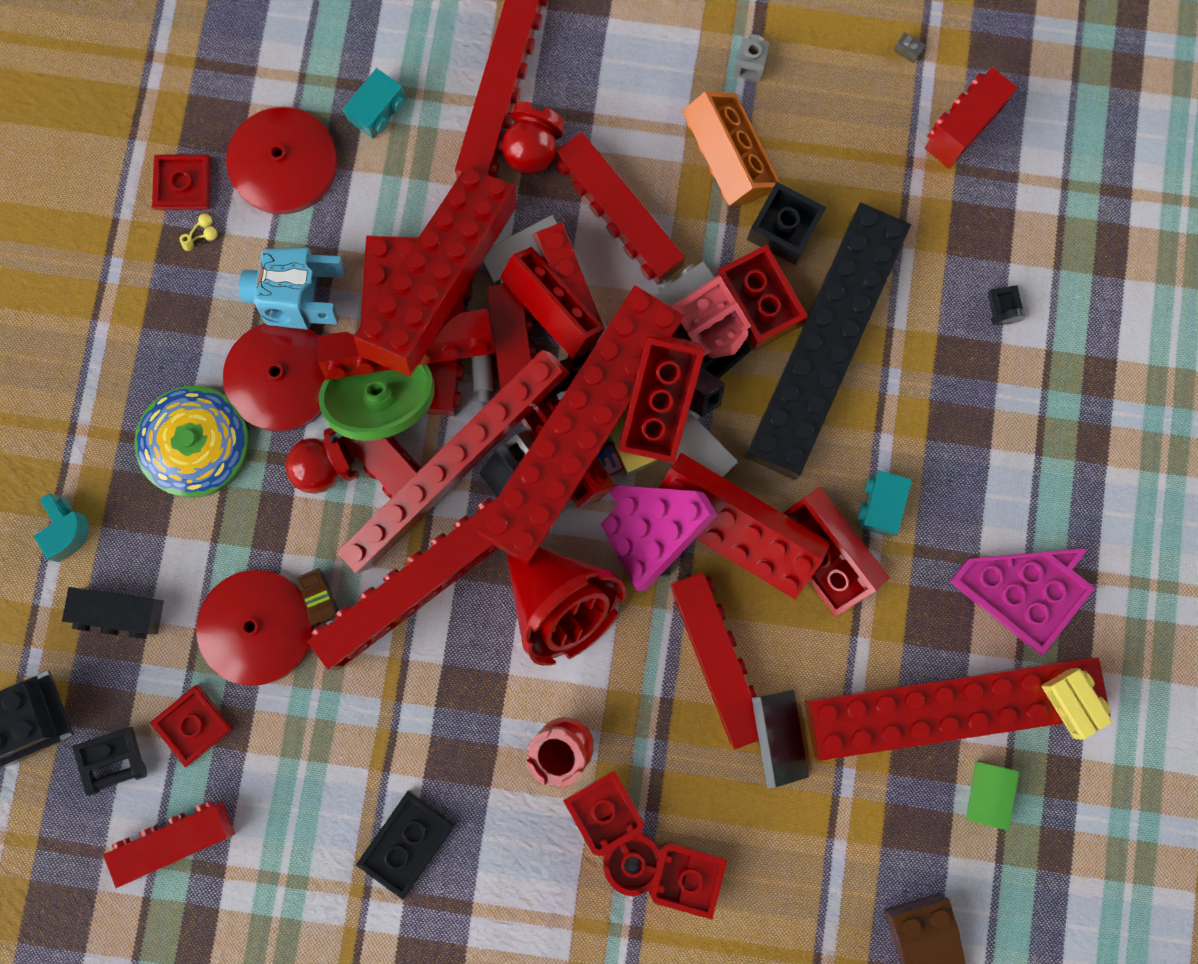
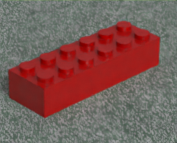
M682 452L659 487L661 489L704 492L717 516L695 539L793 599L797 598L821 565L831 542Z

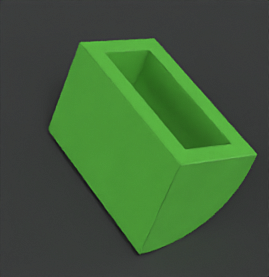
M975 762L966 820L1009 831L1019 771Z

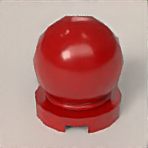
M519 102L515 104L511 116L514 124L510 125L504 134L502 151L505 161L514 171L526 175L538 174L547 169L553 161L557 146L555 140L562 138L565 126H563L565 120L547 107L542 112L530 108L532 102Z
M328 428L324 430L323 440L308 438L299 441L292 446L286 456L285 470L287 478L295 488L304 493L319 494L327 492L336 485L340 477L346 482L359 478V472L357 470L352 471L350 463L355 462L354 458L345 450L346 444L340 439L341 437L338 438L336 436L337 432L333 429Z
M560 717L546 723L528 745L527 766L532 776L543 785L549 783L554 786H560L559 788H564L573 784L583 773L584 768L590 763L593 755L594 739L589 728L580 720L570 717Z

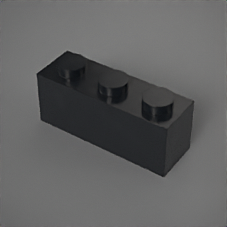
M68 587L62 622L72 623L71 629L90 631L91 626L101 627L100 633L118 635L119 630L129 631L128 637L147 639V634H158L164 600Z

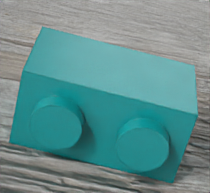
M376 68L345 105L343 111L350 123L374 139L378 133H382L386 129L391 116L403 108L406 96L402 85Z
M881 470L875 472L872 477L868 476L864 487V492L868 493L865 504H860L857 513V519L860 520L858 528L889 537L897 535L912 479Z

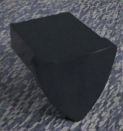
M1018 285L991 289L987 292L993 317L991 318L992 325L1013 324L1026 318Z

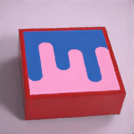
M613 444L603 447L597 458L609 473V476L623 471L624 467Z

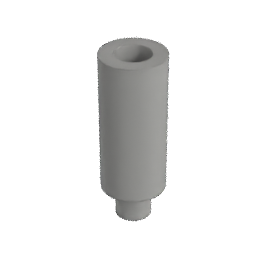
M491 354L471 357L474 393L479 394L480 403L490 402V392L494 391Z

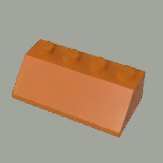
M705 91L682 110L687 126L693 132L698 142V148L710 166V173L716 179L721 189V195L729 206L746 205L770 194L776 182L781 183L736 93Z

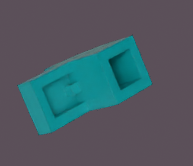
M48 493L39 500L53 524L36 533L33 537L47 560L60 562L78 551L84 544L88 535V521L85 514L72 511L73 509L66 498Z

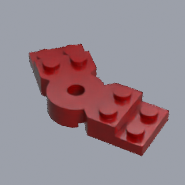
M615 770L563 799L592 854L604 856V874L614 890L626 896H639L648 892L654 904L713 920L727 864L726 858L698 851L696 848L671 841L657 846L650 837L642 834L643 819ZM631 856L638 857L641 860V866L635 871H630L624 866L626 859Z

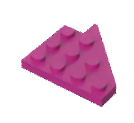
M615 485L609 492L617 506L600 525L636 590L646 591L714 520L717 513L704 492Z
M1084 548L966 559L948 581L1039 655L1045 654L1095 589L1072 570L1086 553Z

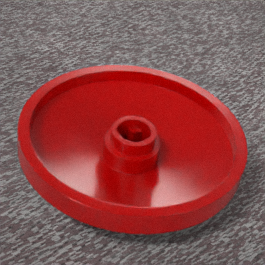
M292 107L268 108L250 116L233 134L226 155L227 172L232 185L239 195L258 210L280 215L297 213L317 203L331 187L338 164L335 144L326 127L313 115Z
M263 323L248 330L235 342L224 364L223 386L227 398L244 420L263 430L287 432L310 424L322 414L319 406V392L325 376L318 363V335L311 329L270 326ZM280 370V374L274 377L275 372Z
M264 570L239 572L217 584L205 598L200 608L196 625V636L200 652L211 669L230 682L248 686L270 684L293 672L307 655L310 648L307 641L313 637L311 632L314 630V626L311 625L307 614L309 613L300 588L286 577ZM250 622H253L255 624V629L253 632H249L248 628H250Z

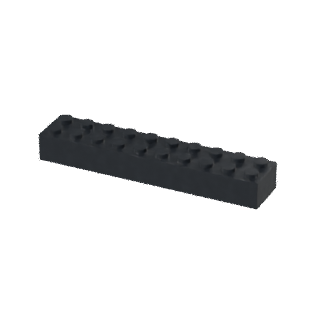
M862 202L859 203L744 458L793 480H796L801 475L911 227L910 223Z

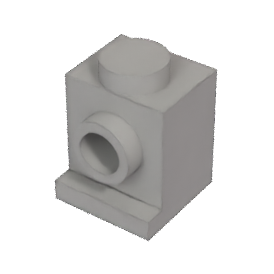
M753 34L749 35L748 38H742L734 77L760 82L769 42H764L762 36Z

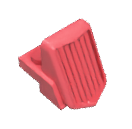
M717 275L671 305L672 308L684 315L681 324L691 340L703 347L705 350L704 356L718 358L734 355L748 337V328L751 325L720 275Z

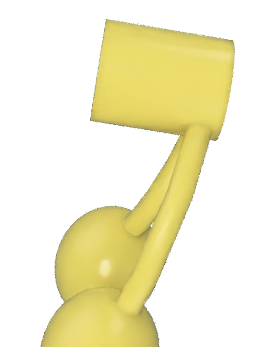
M201 214L198 218L199 223L193 227L190 234L180 236L179 240L185 251H191L194 248L193 242L198 238L204 237L209 241L216 239L217 230L211 226L212 218L209 214ZM199 225L205 228L203 235L191 239L193 232Z

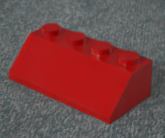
M646 336L618 451L675 463L705 350L699 343L674 337Z
M820 486L783 513L831 542L823 562L809 582L835 617L877 591L890 578Z

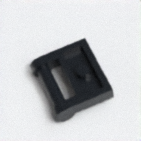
M127 727L72 746L83 789L87 796L98 794L100 789L133 778L139 780L147 777V768L142 761L133 727ZM126 759L129 761V768L99 778L94 777L93 770Z

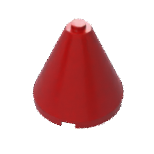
M541 546L529 566L511 555H507V564L523 649L537 665L551 666L556 664L553 658L565 655L569 660L593 645L618 617L619 613L615 607L619 599L621 602L625 601L626 588L612 571Z

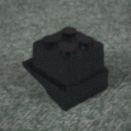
M50 670L0 691V767L12 766L74 736Z

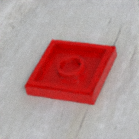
M209 154L154 155L152 208L154 210H209L211 157Z
M198 684L194 685L150 722L151 726L185 768L193 764L234 729Z

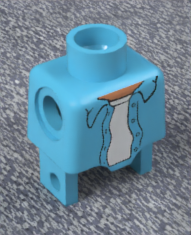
M309 248L265 249L261 254L259 270H242L239 280L240 298L243 303H254L264 323L270 326L309 330L310 323L338 325L339 316L334 304L314 302L318 277L345 278L346 270L341 256L312 255Z

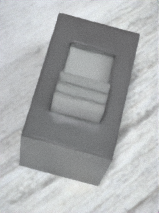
M904 32L893 51L914 63L925 44Z

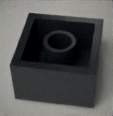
M776 182L753 223L747 240L760 247L767 244L773 254L796 265L826 207Z

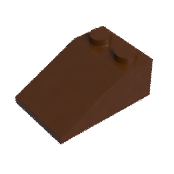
M941 893L884 910L900 964H966L960 933L950 900Z

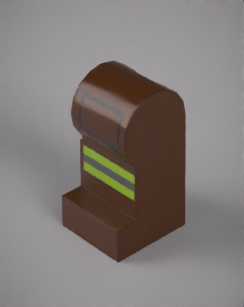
M317 568L297 576L298 586L304 597L303 600L309 613L307 615L311 625L319 626L325 622L337 619L335 614L339 609L321 569Z

